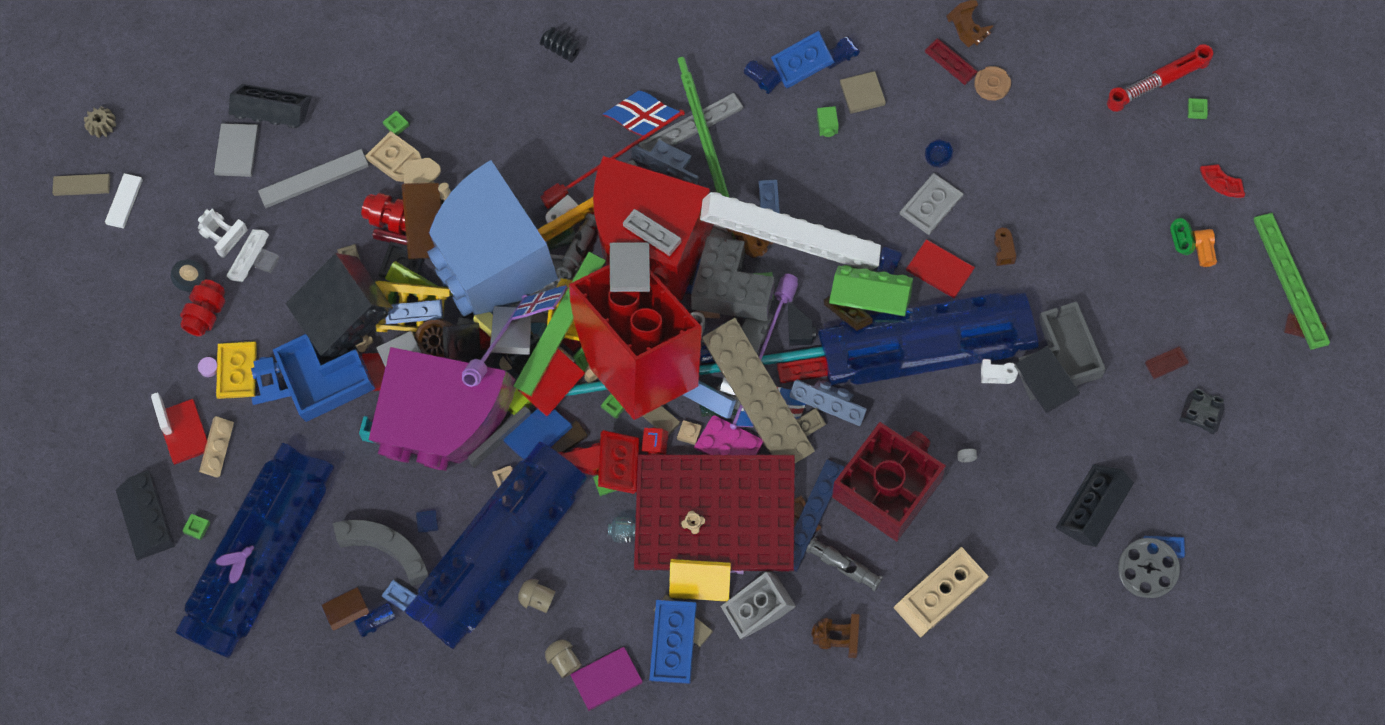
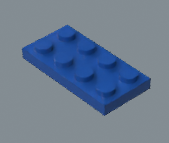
M656 600L650 681L691 683L696 602Z

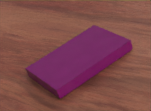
M624 647L570 674L588 711L643 683Z

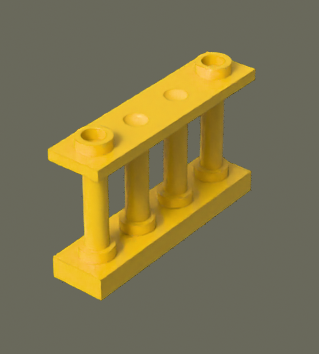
M385 281L375 282L387 300L390 292H398L399 303H407L409 293L417 294L418 302L426 301L428 295H435V299L442 301L443 317L445 300H447V297L452 296L448 287ZM383 319L376 325V331L388 332V329L416 332L424 321H417L416 326L405 325V323L386 324V319Z

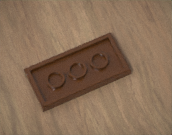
M439 183L402 184L408 259H429L427 251L435 247L429 232L435 216L441 208L440 192L438 190Z

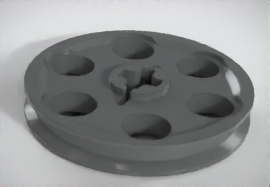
M1143 538L1125 548L1119 559L1118 572L1121 582L1132 594L1144 598H1156L1168 593L1175 586L1179 578L1180 565L1177 555L1165 542L1154 538ZM1150 543L1158 547L1156 554L1148 552L1147 546ZM1129 550H1137L1139 558L1131 560L1128 556ZM1164 557H1170L1173 560L1171 568H1166L1163 565ZM1150 563L1151 567L1157 570L1151 571L1148 574L1147 569H1144L1143 566H1147ZM1126 569L1134 570L1135 578L1133 580L1125 577ZM1166 576L1169 579L1168 587L1160 586V577ZM1146 582L1150 585L1151 590L1149 593H1143L1140 590L1141 583Z

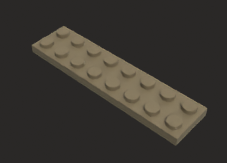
M736 318L701 337L771 455H795V463L815 452Z

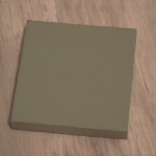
M875 71L840 80L850 114L885 105L886 102Z

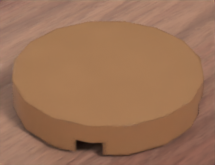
M989 66L977 73L974 87L982 98L996 101L1008 94L1011 87V79L1004 69Z

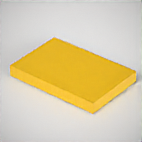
M256 342L218 344L217 399L256 396V379L253 378L251 368L254 367L253 361H256Z
M671 559L669 597L728 601L731 563Z

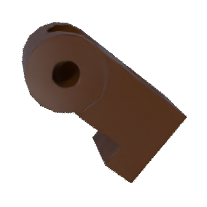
M999 228L994 236V244L998 247L999 251L995 256L996 266L1015 264L1016 252L1012 234L1007 228Z

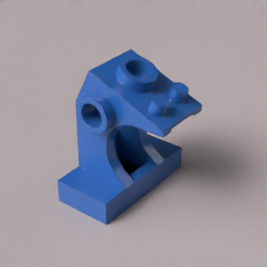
M261 357L257 361H253L254 367L251 368L253 378L257 379L261 394L260 396L251 397L253 405L291 396L289 389L281 390L277 376L281 371L278 362H275L273 357ZM272 373L274 384L264 386L262 375Z

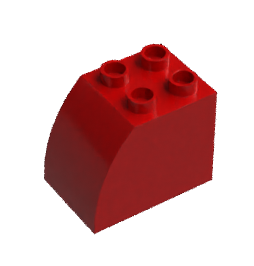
M603 156L595 179L593 205L603 258L606 260L605 265L610 264V243H648L623 227V222L635 209L681 238V243L670 256L649 243V268L677 300L682 301L704 250L707 236H710L714 226L712 223L700 220L702 202L710 194V189Z
M610 264L569 284L573 319L589 367L633 420L698 387L702 326L651 270L650 292H610Z

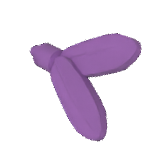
M254 546L246 547L242 552L220 556L216 560V563L221 566L233 564L229 575L231 583L239 580L246 558L252 553Z

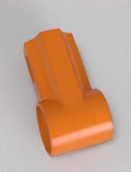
M1213 229L1192 231L1199 265L1202 267L1216 265Z

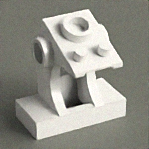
M206 209L204 214L198 218L200 222L198 229H200L199 233L206 239L210 237L216 241L215 249L224 258L248 230L245 223L238 219L233 226H229L223 222L224 218L218 212H214L213 209L210 211ZM219 226L227 231L223 237H219L214 233Z

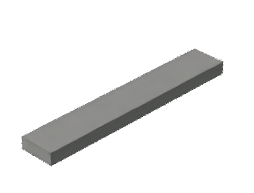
M732 93L702 109L708 128L742 110L743 105L736 95ZM693 115L639 143V146L651 152L659 140L675 146L698 133Z
M362 149L258 190L265 208H268L369 166Z

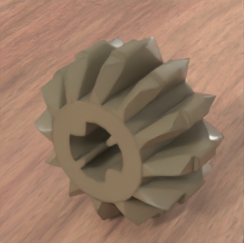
M101 106L98 110L93 107V112L87 111L88 116L84 117V125L90 135H96V137L100 138L102 134L107 137L106 132L113 133L112 128L116 127V118L110 109H104Z

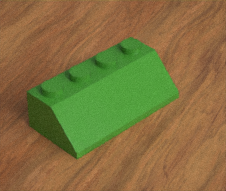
M847 265L838 266L834 276L829 303L905 316L911 298L913 278L906 275H892L887 272H874L865 268L856 269Z

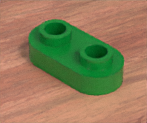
M1182 218L1174 220L1170 230L1175 249L1182 255H1189L1196 247L1191 225Z

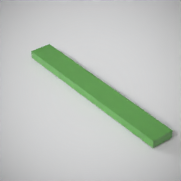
M1273 213L1255 217L1254 223L1310 350L1329 345L1328 336Z
M588 252L572 282L603 268L606 260ZM569 288L514 384V388L529 396H532L574 321Z

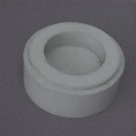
M975 449L958 451V461H975L977 459V451Z

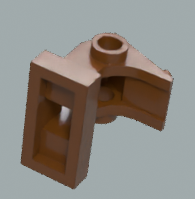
M977 0L960 3L946 16L948 22H954L960 40L968 48L973 44L977 46L991 34L990 29L993 27V25L980 27L973 22L972 12L978 6Z
M726 228L728 233L733 231L737 240L745 241V253L751 258L763 256L768 250L767 246L774 243Z
M851 614L850 624L846 625L832 624L833 621L828 618L821 619L818 623L814 624L811 631L813 644L819 645L821 649H831V647L849 648L848 658L857 657L859 614ZM830 631L842 632L841 640L829 639Z

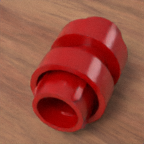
M378 193L376 196L370 194L365 198L361 215L364 219L369 220L370 225L382 228L385 224H388V230L398 234L406 231L402 199H397L393 203L392 197L383 193Z
M204 280L200 285L194 286L189 296L193 303H186L180 313L182 318L180 324L184 331L200 337L206 331H210L213 328L217 319L213 313L221 312L225 303L223 297L225 291L220 284L211 280Z

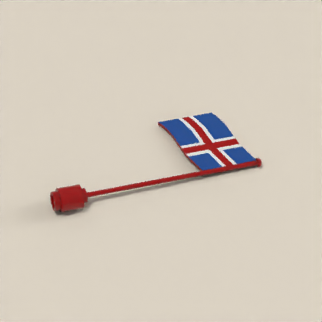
M637 91L602 115L615 120L627 130L642 137L610 158H617L681 115L684 116V110L678 111L668 107L643 91ZM600 164L566 187L563 184L559 185L557 183L544 191L540 198L546 208H553L569 194L567 191L569 188L597 171Z

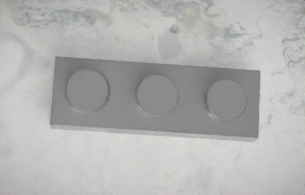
M635 209L623 222V227L669 256L681 243L680 237Z

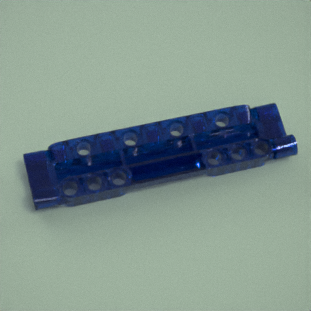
M994 293L909 308L905 316L889 313L870 315L873 323L858 331L845 321H842L838 326L819 329V338L826 358L828 378L831 385L846 383L848 379H850L851 383L858 385L982 363L983 359L993 361L1015 356L1019 350L1025 351L1038 348L1035 322L1025 293L1007 296ZM1012 330V331H1009V332H1003V333H998V334H992V335H986V336H981V337H975V338H970V339H964V340H962V338H967V337L979 336V335L990 334V333H995V332H1001V331ZM900 350V351H897V352H891V353H886V354H880V355H874V356H869V357H863V358H858V359L849 360L850 358H855V357H861V356H867V355L878 354V353H883V352H889V351Z
M539 441L528 457L515 466L420 585L418 595L404 612L415 621L422 623L447 646L455 649L466 633L472 632L568 511L576 499L575 494L588 479L586 475L561 454ZM529 465V466H530V471H529V473L527 474V473H526V468H527V466ZM518 481V486L514 489V483ZM506 496V501L502 504V498ZM552 507L553 512L551 515H549V510ZM528 538L529 543L525 546V540ZM457 557V563L453 566V559ZM466 568V570L463 572V574H462V575L459 577V579L455 582V580L458 578V576H459V575L462 573V571ZM502 569H504V570H505V573H504V575L501 577V576H500V572H501ZM445 573L444 580L440 581L441 574ZM432 588L433 593L428 597V591ZM447 592V594H446V595L444 596V598L440 601V603H439L438 605H436V604L439 602V600L443 597V595ZM480 600V606L476 609V602Z
M281 443L273 457L274 460L266 462L188 598L184 607L187 616H183L175 631L181 637L227 658H230L240 638L246 637L321 503L326 493L325 484L335 468L329 462L303 455L285 443ZM289 473H290V476H289L287 482L285 483V485H284L282 491L280 492L278 498L276 499V501H275L273 507L271 508V510H270L268 516H267L266 519H265V516L267 515V513H268L270 507L272 506V504H273L275 498L277 497L279 491L281 490V488H282L284 482L286 481V479H287V477H288V475H289ZM254 546L252 553L246 558L239 580L235 583H229L207 623L210 614L230 581L229 575L233 564L218 565L216 560L220 556L242 552L246 547Z

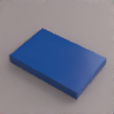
M819 31L771 57L786 88L835 63Z
M537 409L503 441L531 466L572 428V425L555 409L548 416H545Z

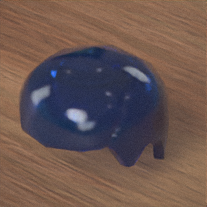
M938 139L929 143L925 149V158L928 164L933 167L941 168L947 166L952 160L953 148L949 142Z

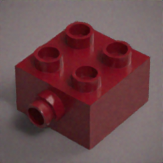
M879 422L835 480L832 498L898 542L942 482L946 466L928 454L931 442L920 432L913 431L910 436L904 438Z

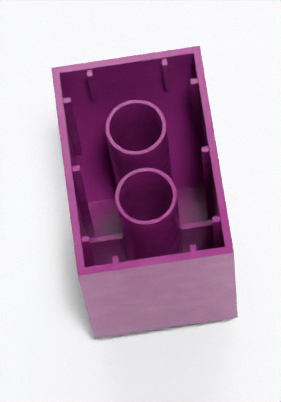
M390 347L369 440L380 445L378 454L386 456L388 459L409 463L412 453L417 455V463L424 464L425 467L447 471L449 461L459 464L464 462L470 454L498 429L512 402L516 390L514 384L517 380L505 370L487 367V373L481 382L476 386L469 387L462 381V372L469 363Z

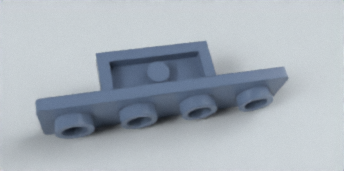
M661 140L656 143L651 152L636 145L632 147L631 157L636 162L643 163L652 170L660 171L667 176L698 185V176L685 170V167L691 160V155Z
M795 380L790 393V398L858 426L862 424L867 411L865 407L851 402L854 395L849 393L848 390L836 388L827 381L818 380L812 386L800 380Z

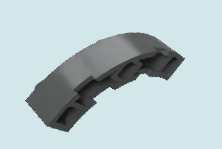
M769 313L767 321L743 318L742 330L757 355L760 352V344L764 343L773 314ZM724 377L722 385L719 384L717 390L735 399L736 402L733 409L738 410L740 402Z
M347 520L333 523L340 548L365 545L375 547L389 554L400 563L407 573L411 586L431 581L426 566L415 547L395 530L382 524L364 520Z

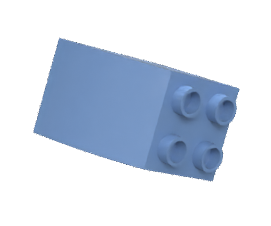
M491 160L469 174L449 194L431 226L429 234L435 247L427 251L436 267L435 272L443 286L448 287L454 297L452 298L463 317L470 313H473V315L487 312L493 314L494 306L510 307V305L520 302L523 295L530 296L537 290H541L546 285L558 280L546 242Z

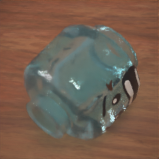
M615 517L612 520V524H608V535L612 536L614 542L629 543L635 538L636 522H633L631 517Z

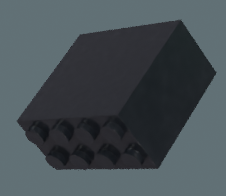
M335 253L285 303L319 354L328 357H340L351 352L350 350L355 345L360 344L363 341V337L373 331L376 325L385 319L393 309L359 258Z

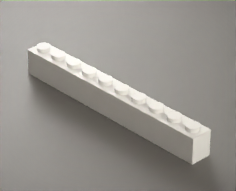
M711 192L703 199L700 218L702 221L859 269L865 268L872 271L879 266L881 245L871 240H863L855 235L841 233L839 230L824 228L820 224L808 223L804 219H795L788 214H779L773 212L772 209H763L753 203H744L737 198H728L717 192Z

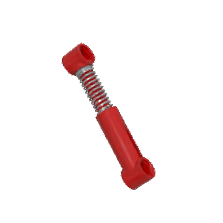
M1205 44L1199 45L1195 51L1153 71L1145 79L1137 81V83L1124 89L1113 88L1108 96V108L1115 112L1121 111L1132 99L1140 97L1143 93L1146 94V92L1154 90L1157 86L1162 88L1199 68H1206L1209 66L1213 56L1212 48Z

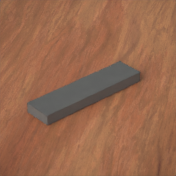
M525 406L468 456L469 463L474 468L504 442L503 440L531 415L530 410Z

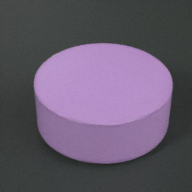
M205 357L200 360L198 370L205 377L214 376L217 373V362L211 357Z

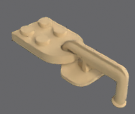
M391 131L365 156L370 163L389 177L404 183H434L433 181L441 172L440 166L430 158L422 159L415 148ZM448 183L439 185L440 199L445 201L451 193Z

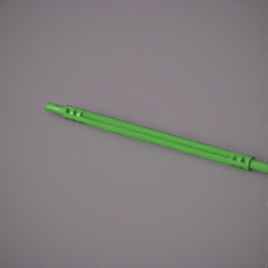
M680 57L677 60L682 73L681 79L716 191L722 196L730 198L692 74L688 71L685 58ZM732 231L731 234H732L733 240H735L736 237H735V235H734V233H733V231Z

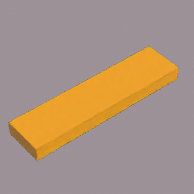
M593 197L537 229L544 241L547 242L584 220L587 214H594Z

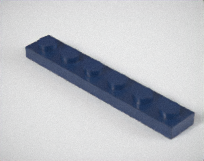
M826 460L794 528V571L796 572L832 498L834 482L845 468L829 460Z

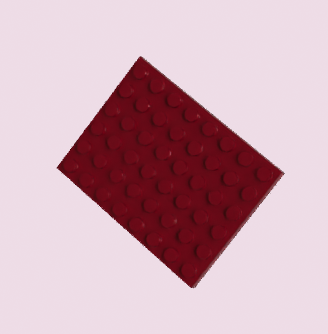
M638 455L634 570H670V561L675 559L731 563L730 571H794L795 455ZM690 511H694L705 519V523L700 526L697 534H693L688 528L684 529L681 524Z

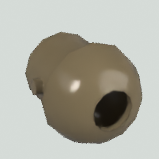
M526 580L519 591L518 601L526 609L530 606L547 613L556 591L538 584L539 580Z
M564 639L553 642L545 651L547 663L553 664L561 678L569 676L582 665L571 650L573 645Z

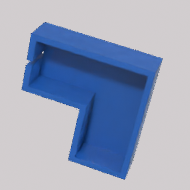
M306 334L273 349L296 409L305 422L376 389L370 374L367 372L364 360L356 349L323 364L319 352Z

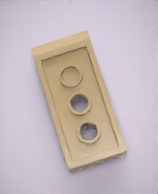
M961 547L894 606V609L916 634L922 638L986 582L989 576ZM954 574H961L964 580H957ZM941 586L947 587L948 590H949V593H947V594L942 593V592L940 591V587H941Z

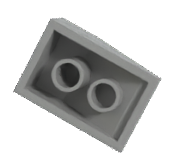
M765 572L721 606L741 640L780 619L796 607L778 576L770 572Z

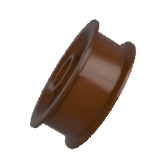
M442 319L429 320L421 324L416 331L415 339L422 354L444 358L443 327L452 326L453 324ZM436 336L439 338L438 345H436L435 343Z

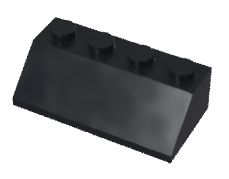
M241 84L230 93L229 115H234L239 119L251 118L256 122L268 121L273 125L285 124L290 128H298L305 121L312 96Z
M1093 465L1055 528L1083 545L1097 547L1134 482L1122 469Z
M149 471L129 477L116 489V493L136 559L140 560L175 547L154 477Z

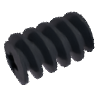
M554 26L551 27L550 30H547L542 35L539 42L540 45L550 49L553 53L556 52L558 56H562L563 59H568L572 63L580 51L578 47L579 41L576 40L573 43L572 37L567 40L568 35L566 33L561 36L562 31L558 30L555 33L556 28Z

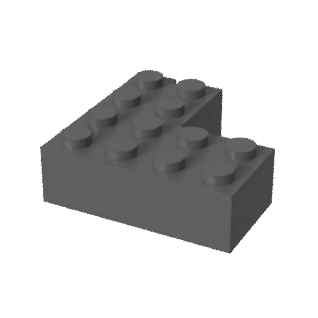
M707 236L691 295L692 310L767 321L775 291L774 277L741 272L745 257V241L728 239L725 242L724 238Z
M1074 302L1061 306L1059 313L1057 308L1042 312L1038 323L1048 347L1074 385L1078 386L1102 378L1106 369L1078 303ZM1026 355V356L1020 357V358L1018 359V362L1021 361V360H1023V359H1025L1026 357H1028V356H1030V355ZM1022 379L1029 399H1036L1031 390L1029 389V387Z

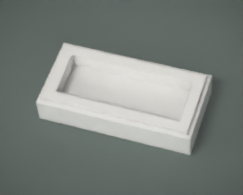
M158 392L152 394L151 398L160 428L164 434H171L172 430L163 400Z

